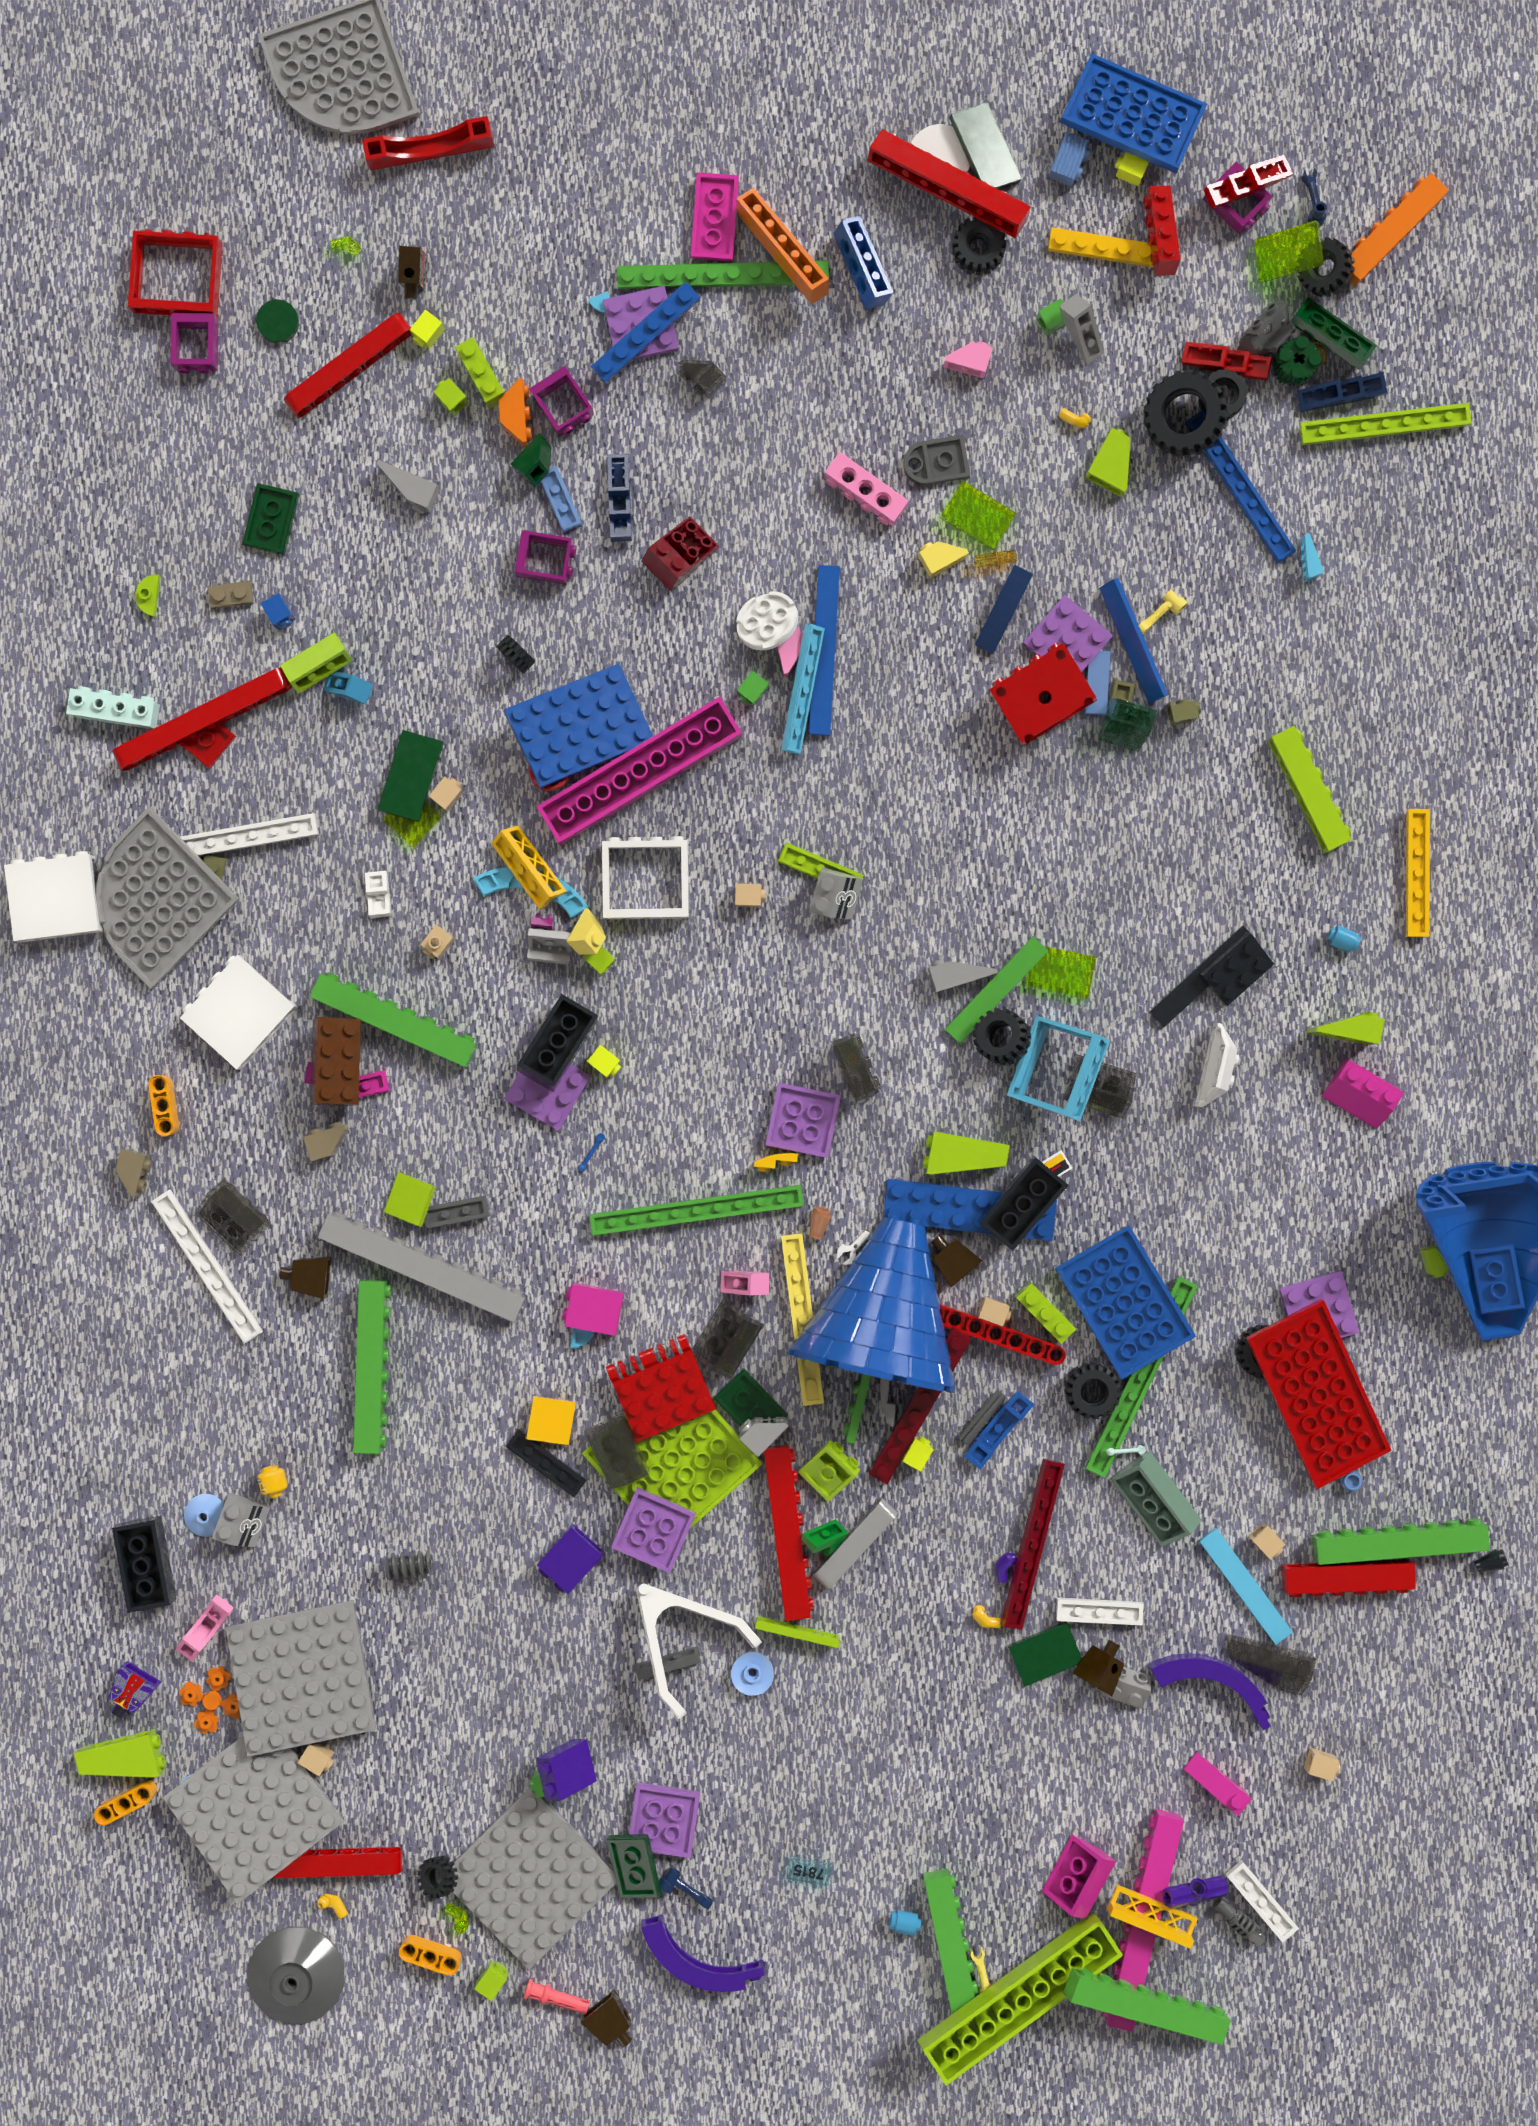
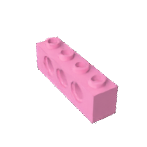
M841 452L837 454L825 471L824 478L829 486L834 489L838 487L844 491L843 495L851 501L855 499L861 504L860 507L864 511L876 514L878 516L877 519L886 526L890 524L893 527L908 506L909 501ZM850 475L854 480L847 483L843 481L842 477ZM863 487H867L870 489L871 493L868 495H863L860 493L859 490ZM881 499L886 500L888 505L886 507H879L877 501Z

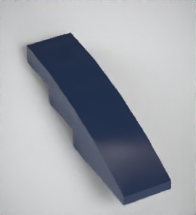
M1384 371L1365 377L1360 375L1342 381L1337 379L1297 390L1301 412L1354 403L1388 394Z
M607 454L610 541H632L629 454Z
M1014 564L975 643L976 646L994 654L1033 573Z

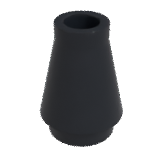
M1494 1549L1474 1561L1478 1573L1504 1570V1567L1509 1566L1502 1549Z

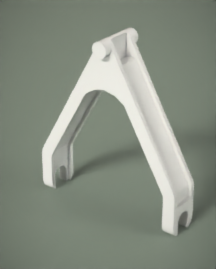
M641 1584L636 1588L657 1694L678 1719H681L685 1716L686 1711L668 1691L655 1629L657 1618L663 1610L676 1606L733 1626L752 1648L758 1647L762 1641L746 1622L739 1617L647 1584Z

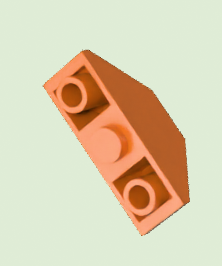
M519 378L499 400V416L502 428L526 448L528 441L532 440L531 427L527 426V420L531 419L530 406H526V399L530 398L529 385H525L523 378Z

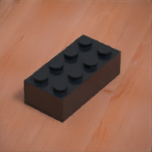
M561 994L518 1062L516 1071L554 1092L597 1023L598 1015Z
M1032 1157L980 1218L978 1223L1010 1250L1014 1251L1068 1187V1184L1039 1159Z
M162 1516L123 1522L114 1526L112 1532L127 1613L171 1605L177 1598Z

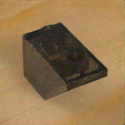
M681 360L678 362L679 374L686 382L690 380L694 384L693 389L700 397L704 395L707 399H710L726 384V376L712 361Z

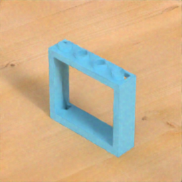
M1036 1015L1033 1026L1031 1025V1038H1028L1031 1042L1030 1047H1025L1028 1052L1026 1055L1022 1053V1059L1016 1065V1071L1009 1084L1007 1096L1081 1121L1110 1040L1101 1035ZM1049 1028L1090 1041L1065 1109L1025 1096Z

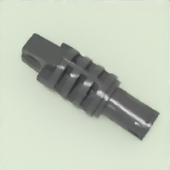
M1222 1897L1215 1900L1213 1908L1226 1918L1228 1925L1236 1930L1237 1933L1247 1941L1250 1939L1259 1947L1265 1943V1935L1260 1931V1926L1243 1913L1241 1909L1233 1908Z

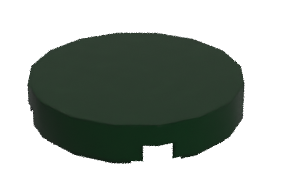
M274 299L267 301L260 307L257 312L256 324L265 339L273 343H284L292 339L297 333L299 317L290 303L285 300Z

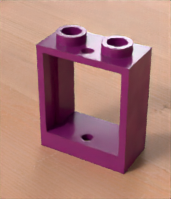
M1236 161L1215 183L1225 180L1229 175L1245 171V169ZM1266 189L1254 193L1253 195L1260 202L1244 219L1228 204L1213 210L1240 234L1244 229L1248 231L1256 222L1254 219L1258 215L1263 216L1271 207L1269 203L1273 196ZM1205 195L1204 198H1203V200L1210 206V204H1209V202H1208V200H1207V197H1206V195Z
M171 313L170 364L173 368L182 374H189L190 371H198L202 374L218 371L219 320L214 314ZM180 329H208V359H179Z
M565 366L529 388L531 396L558 437L569 435L574 431V427L580 423L582 425L586 424L594 415L592 406ZM568 383L584 410L559 426L542 401V398L563 384Z
M522 530L515 574L521 578L567 585L568 579H572L573 566H570L571 558L576 556L577 546L574 545L572 538ZM531 542L566 547L562 576L527 570Z

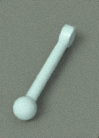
M1142 1445L1130 1449L1114 1450L1113 1448H1108L1106 1453L1108 1456L1135 1452L1142 1455L1146 1449Z

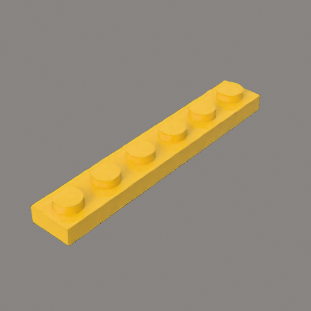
M1051 228L1048 251L1153 268L1150 261L1151 247L1148 245V242Z
M1407 809L1406 937H1429L1430 809Z

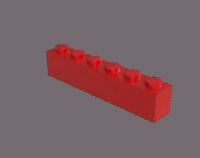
M1409 1559L1322 1565L1317 1563L1281 1564L1282 1590L1289 1594V1597H1302V1594L1319 1597L1323 1596V1593L1342 1596L1345 1595V1592L1365 1595L1366 1591H1374L1376 1594H1387L1388 1590H1396L1397 1593H1408L1409 1590L1416 1589L1415 1563Z

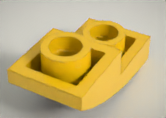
M780 1153L766 1156L755 1161L754 1167H758V1171L770 1172L771 1168L775 1169L776 1160H780V1165L792 1166L793 1162H797L798 1153Z

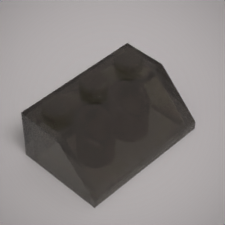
M855 1033L831 1042L830 1044L854 1102L879 1093L877 1088L881 1087L877 1076H872L869 1068L873 1066L869 1056L864 1057L861 1049L865 1047L861 1037H856Z
M1075 1054L1065 1085L1063 1100H1069L1084 1056ZM1102 1062L1086 1107L1124 1119L1133 1100L1136 1073Z
M225 1178L207 1192L195 1212L239 1256H242L256 1242L271 1223L265 1214L255 1208L251 1201L238 1192L235 1186L230 1184Z
M723 1298L692 1348L694 1356L714 1372L731 1379L764 1324Z
M623 1412L584 1430L610 1489L630 1484L649 1475L650 1470Z

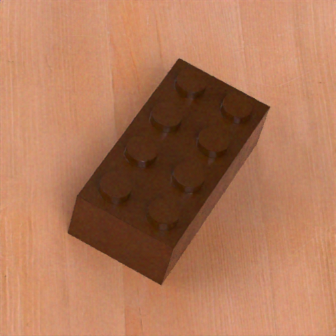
M328 1017L313 1019L310 1105H358L361 1019Z

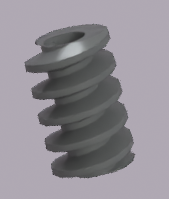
M429 1550L426 1551L425 1557H422L421 1551H418L415 1558L412 1551L409 1552L408 1558H405L403 1552H401L398 1559L395 1552L392 1553L391 1559H388L386 1555L385 1573L387 1580L391 1581L394 1576L396 1580H400L402 1575L404 1579L408 1580L411 1574L414 1579H417L419 1574L425 1579L428 1573L431 1575V1555Z

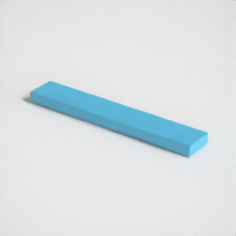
M805 623L781 747L782 751L794 754H801L825 628Z
M1215 1527L1201 1537L1199 1542L1274 1644L1277 1645L1292 1634V1630Z

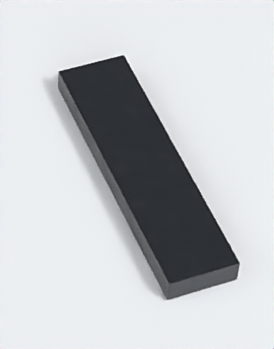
M518 1429L506 1445L509 1450L573 1498L587 1481L586 1478L538 1442L526 1439V1433Z

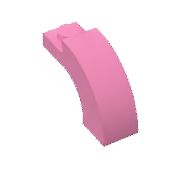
M216 1595L194 1626L183 1637L176 1650L193 1662L231 1614L233 1607L228 1601Z

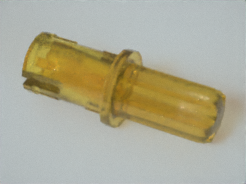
M1015 549L1001 552L993 550V553L974 556V565L977 568L993 565L998 567L1001 564L1017 563Z

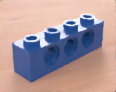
M860 216L842 220L833 235L865 309L883 306L893 294V291Z

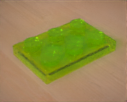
M1317 220L1255 239L1258 274L1261 283L1324 265L1320 227Z
M962 480L941 514L940 519L994 551L1017 513Z
M1044 946L1049 951L1028 972L1025 986L1088 999L1097 957Z

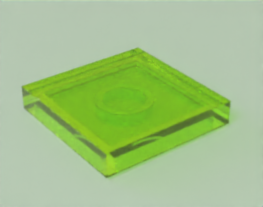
M425 802L419 822L391 814H386L382 820L412 848H415L443 817Z

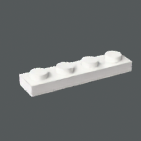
M1057 1598L1056 1620L1143 1625V1603Z
M1242 1860L1225 1873L1282 1942L1299 1929Z

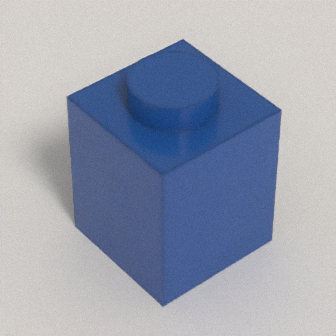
M280 593L260 603L276 629L288 628L292 625V621L295 620L294 615Z

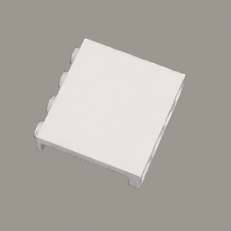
M87 851L75 852V856L67 857V854L53 855L54 859L46 860V857L32 858L31 862L12 860L11 864L4 865L13 941L21 943L104 932L103 925L99 922L92 865V860H95V856L88 854Z
M237 955L236 957H230L225 963L226 968L222 972H217L211 978L212 983L207 988L204 987L196 995L198 998L193 1004L189 1003L182 1010L183 1015L180 1019L235 1069L242 1070L294 1013L298 1006L294 1002L289 1001L244 960L243 956Z

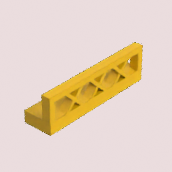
M519 826L501 830L491 842L494 849L539 910L545 908L552 899L563 896L567 892ZM515 833L520 841L515 840L511 834ZM523 851L529 852L532 858L526 856ZM536 867L540 868L544 874L539 873ZM548 884L553 885L557 891L553 892Z
M1116 1884L1107 1906L1111 1917L1187 1948H1192L1194 1943L1192 1932L1198 1920L1196 1916L1177 1908L1170 1909L1162 1902ZM1120 1892L1128 1895L1131 1902L1124 1905L1116 1903ZM1146 1902L1151 1910L1141 1913L1137 1911L1135 1905ZM1165 1910L1169 1912L1171 1918L1160 1921L1155 1913ZM1182 1918L1190 1920L1186 1931L1178 1928L1175 1921Z

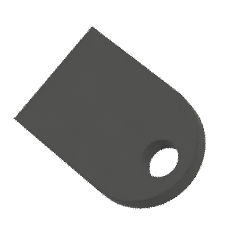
M964 435L926 440L913 444L907 450L904 457V470L908 478L919 485H931L970 478ZM911 460H917L921 466L917 470H912L908 463Z

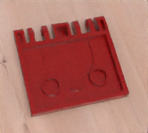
M685 1334L677 1337L683 1353L679 1352L674 1339L669 1340V1345L675 1355L671 1358H667L662 1344L657 1345L663 1360L661 1362L658 1361L653 1348L638 1353L644 1367L642 1370L635 1356H630V1363L635 1371L633 1374L628 1375L622 1360L618 1361L617 1364L623 1378H620L614 1363L606 1366V1371L614 1386L636 1442L716 1410L714 1401Z

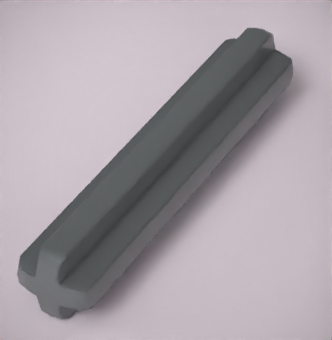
M996 1390L960 1433L958 1438L964 1444H969L1005 1401L1006 1396L1001 1391Z

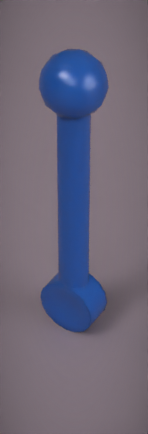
M599 1133L597 1135L595 1144L583 1163L578 1166L579 1172L586 1170V1165L600 1142L605 1140L604 1134Z

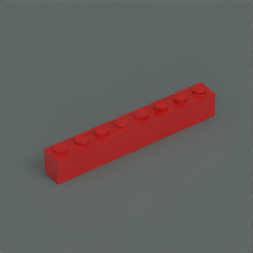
M882 129L869 148L868 162L1015 239L1028 220L1031 206L1008 195L1004 191L998 190L985 181L975 178L968 172L952 166L950 163L933 156L912 143L902 140L893 133Z
M789 1444L769 1446L764 1451L785 1621L811 1618L810 1611H814L813 1598L808 1597V1590L812 1589L810 1576L806 1577L805 1569L809 1568L808 1555L803 1556L802 1547H806V1544L801 1540L802 1534L800 1533V1526H804L803 1515L798 1513L797 1505L801 1504L800 1492H795L794 1483H798L797 1470H792V1462H796L794 1449H790Z

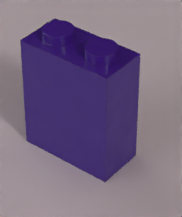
M572 1524L539 1560L537 1564L539 1567L538 1571L545 1578L550 1577L555 1582L554 1586L563 1593L565 1591L569 1594L603 1557L604 1551L576 1525Z
M572 1739L536 1758L537 1770L546 1801H562L597 1782L587 1739Z

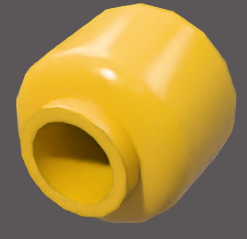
M278 1465L262 1468L261 1473L257 1476L260 1493L269 1495V1498L282 1496V1491L288 1487L285 1471L282 1468H278Z

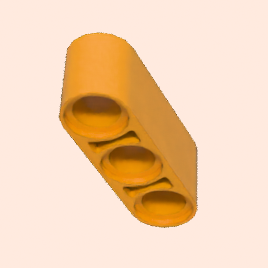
M155 1075L150 1078L148 1083L155 1130L161 1136H173L179 1130L173 1082L166 1075ZM160 1079L165 1083L162 1090H159L157 1087V1082ZM163 1100H166L168 1103L166 1111H162L160 1108V1103ZM166 1121H169L171 1124L169 1132H166L163 1128Z
M144 1780L105 1800L94 1812L95 1821L100 1825H107L146 1805L157 1793L156 1784L151 1780ZM141 1789H146L149 1796L143 1795ZM122 1799H127L130 1806L124 1805ZM103 1809H108L111 1816L105 1815Z
M415 1935L405 1937L399 1948V1956L405 1962L449 1976L454 1975L458 1971L462 1960L461 1953L457 1949ZM411 1945L415 1948V1951H409L405 1946ZM426 1952L434 1953L435 1957L429 1958ZM446 1959H453L456 1964L450 1965Z

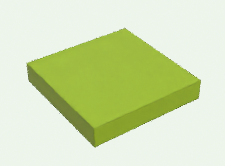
M398 1172L384 1212L422 1227L436 1186Z

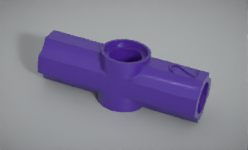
M1221 1876L1203 1880L1194 1878L1190 1883L1165 1888L1163 1890V1900L1170 1909L1185 1905L1197 1906L1202 1901L1226 1896L1228 1894V1884L1225 1878Z

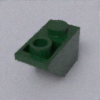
M539 433L511 462L512 467L519 476L533 487H536L549 473L551 446Z

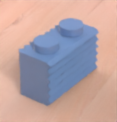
M1067 131L1048 178L1072 187L1074 180L1078 182L1083 171L1080 165L1082 161L1087 162L1091 149H1088L1090 141Z

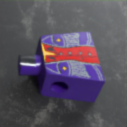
M126 1661L120 1667L109 1694V1699L116 1703L111 1711L112 1714L122 1718L127 1710L135 1713L159 1687L161 1681L131 1662Z

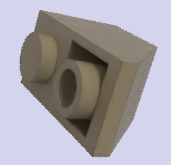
M340 1121L328 1125L329 1129L321 1131V1128L308 1131L309 1135L303 1137L310 1162L335 1155L349 1129L348 1124L342 1125Z
M120 1149L115 1171L130 1196L139 1197L146 1190L147 1181L144 1180L146 1173H149L152 1167L151 1155L129 1149Z

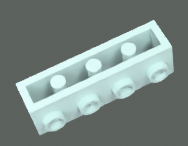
M78 686V689L70 688L66 714L75 718L154 729L157 727L160 705L154 702V698L141 696V699L133 698V695L127 693H120V696L112 695L111 691L99 690V693L91 692L90 688Z

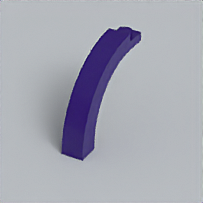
M1193 1653L1169 1655L1148 1663L1161 1688L1172 1682L1188 1678H1205L1223 1683L1243 1697L1263 1730L1271 1727L1267 1720L1270 1716L1264 1707L1268 1702L1253 1682L1229 1663L1212 1656Z
M663 1914L642 1920L641 1929L644 1938L656 1959L672 1975L691 1986L715 1992H735L746 1989V1980L756 1981L765 1976L763 1959L728 1967L706 1964L693 1958L679 1947L669 1933Z

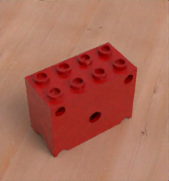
M1058 642L1047 649L1048 653L1040 656V654L1034 656L1029 660V665L1024 668L1018 666L1010 672L1011 676L1005 680L1003 677L997 679L991 684L993 687L989 689L1024 746L1097 701L1096 695L1064 643L1061 645ZM1046 694L1051 695L1052 699L1049 703H1041L1042 696Z

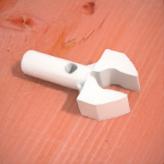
M864 1231L851 1245L845 1246L842 1244L838 1247L837 1258L844 1252L851 1251L850 1257L843 1264H852L856 1257V1251L869 1239L871 1234L868 1231Z

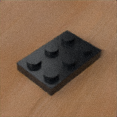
M1246 932L1203 970L1200 975L1223 1005L1228 1006L1268 971L1274 963L1253 935Z

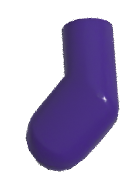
M1012 1552L1004 1553L996 1561L998 1583L1008 1582L1007 1570L1017 1561V1556Z

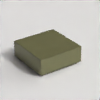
M1114 680L1109 701L1130 706L1135 684Z

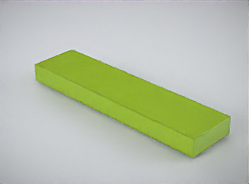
M787 842L778 860V863L818 879L822 867L860 878L864 877V875Z
M756 1617L755 1629L839 1648L840 1636L837 1634L766 1617Z

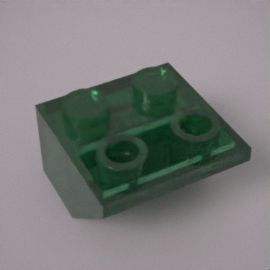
M1118 698L1110 699L1098 740L1139 752L1151 732L1157 710Z

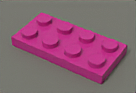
M697 172L691 259L733 262L739 175Z

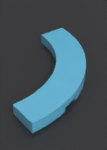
M508 867L493 869L473 878L483 897L505 889H524ZM537 869L539 873L544 874L542 870ZM557 877L567 892L553 900L567 912L569 917L572 919L581 914L585 908L589 909L584 899L570 885ZM548 884L553 892L557 891L553 885Z

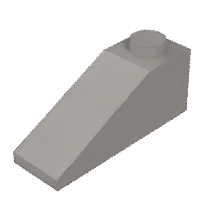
M1075 294L1061 304L1059 308L1063 321L1084 362L1088 365L1104 354V349L1091 305Z
M378 460L377 465L412 505V509L419 513H424V511L431 513L440 492L438 485Z
M943 959L932 962V967L928 968L935 993L998 973L997 969L951 961L944 963Z

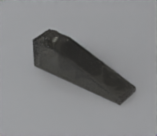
M1227 1633L1223 1650L1224 1656L1277 1689L1302 1696L1312 1681L1316 1658L1311 1653Z

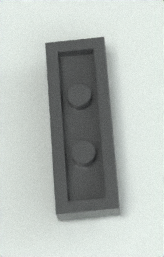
M485 1195L429 1206L425 1217L426 1229L489 1217L487 1197Z
M698 1646L661 1656L664 1673L671 1674L677 1669L683 1667L692 1668L697 1663H700ZM651 1660L636 1664L638 1680L654 1678Z

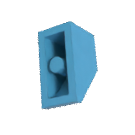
M334 672L328 676L323 691L353 702L366 704L371 695L373 684L351 674Z

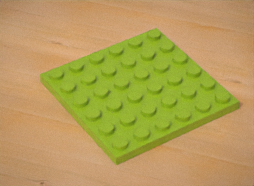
M717 1410L708 1412L639 1442H636L624 1414L582 1452L628 1506L636 1488L639 1487L696 1512L690 1528L763 1464L759 1457L739 1439L740 1436Z

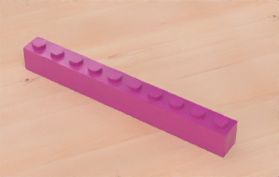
M1155 1808L1154 1815H1150L1149 1828L1151 1829L1149 1836H1145L1143 1844L1145 1853L1144 1857H1140L1138 1864L1140 1874L1139 1878H1135L1133 1884L1135 1892L1164 1903L1163 1890L1168 1888L1184 1824L1180 1814ZM1146 1902L1135 1905L1137 1911L1141 1913L1151 1910ZM1162 1911L1155 1913L1158 1920L1161 1918ZM1124 1922V1939L1120 1940L1118 1945L1123 1956L1114 1962V1980L1124 1979L1134 1986L1138 1984L1144 1985L1156 1934ZM1102 2011L1107 2026L1133 2032L1135 2020Z

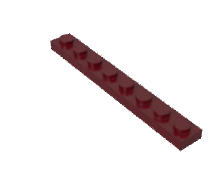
M952 1327L946 1338L952 1372L972 1340L971 1336ZM918 1386L870 1469L869 1475L888 1485L941 1391Z
M1044 1458L1042 1460L1000 1625L1003 1627L1023 1629L1065 1466L1062 1462Z

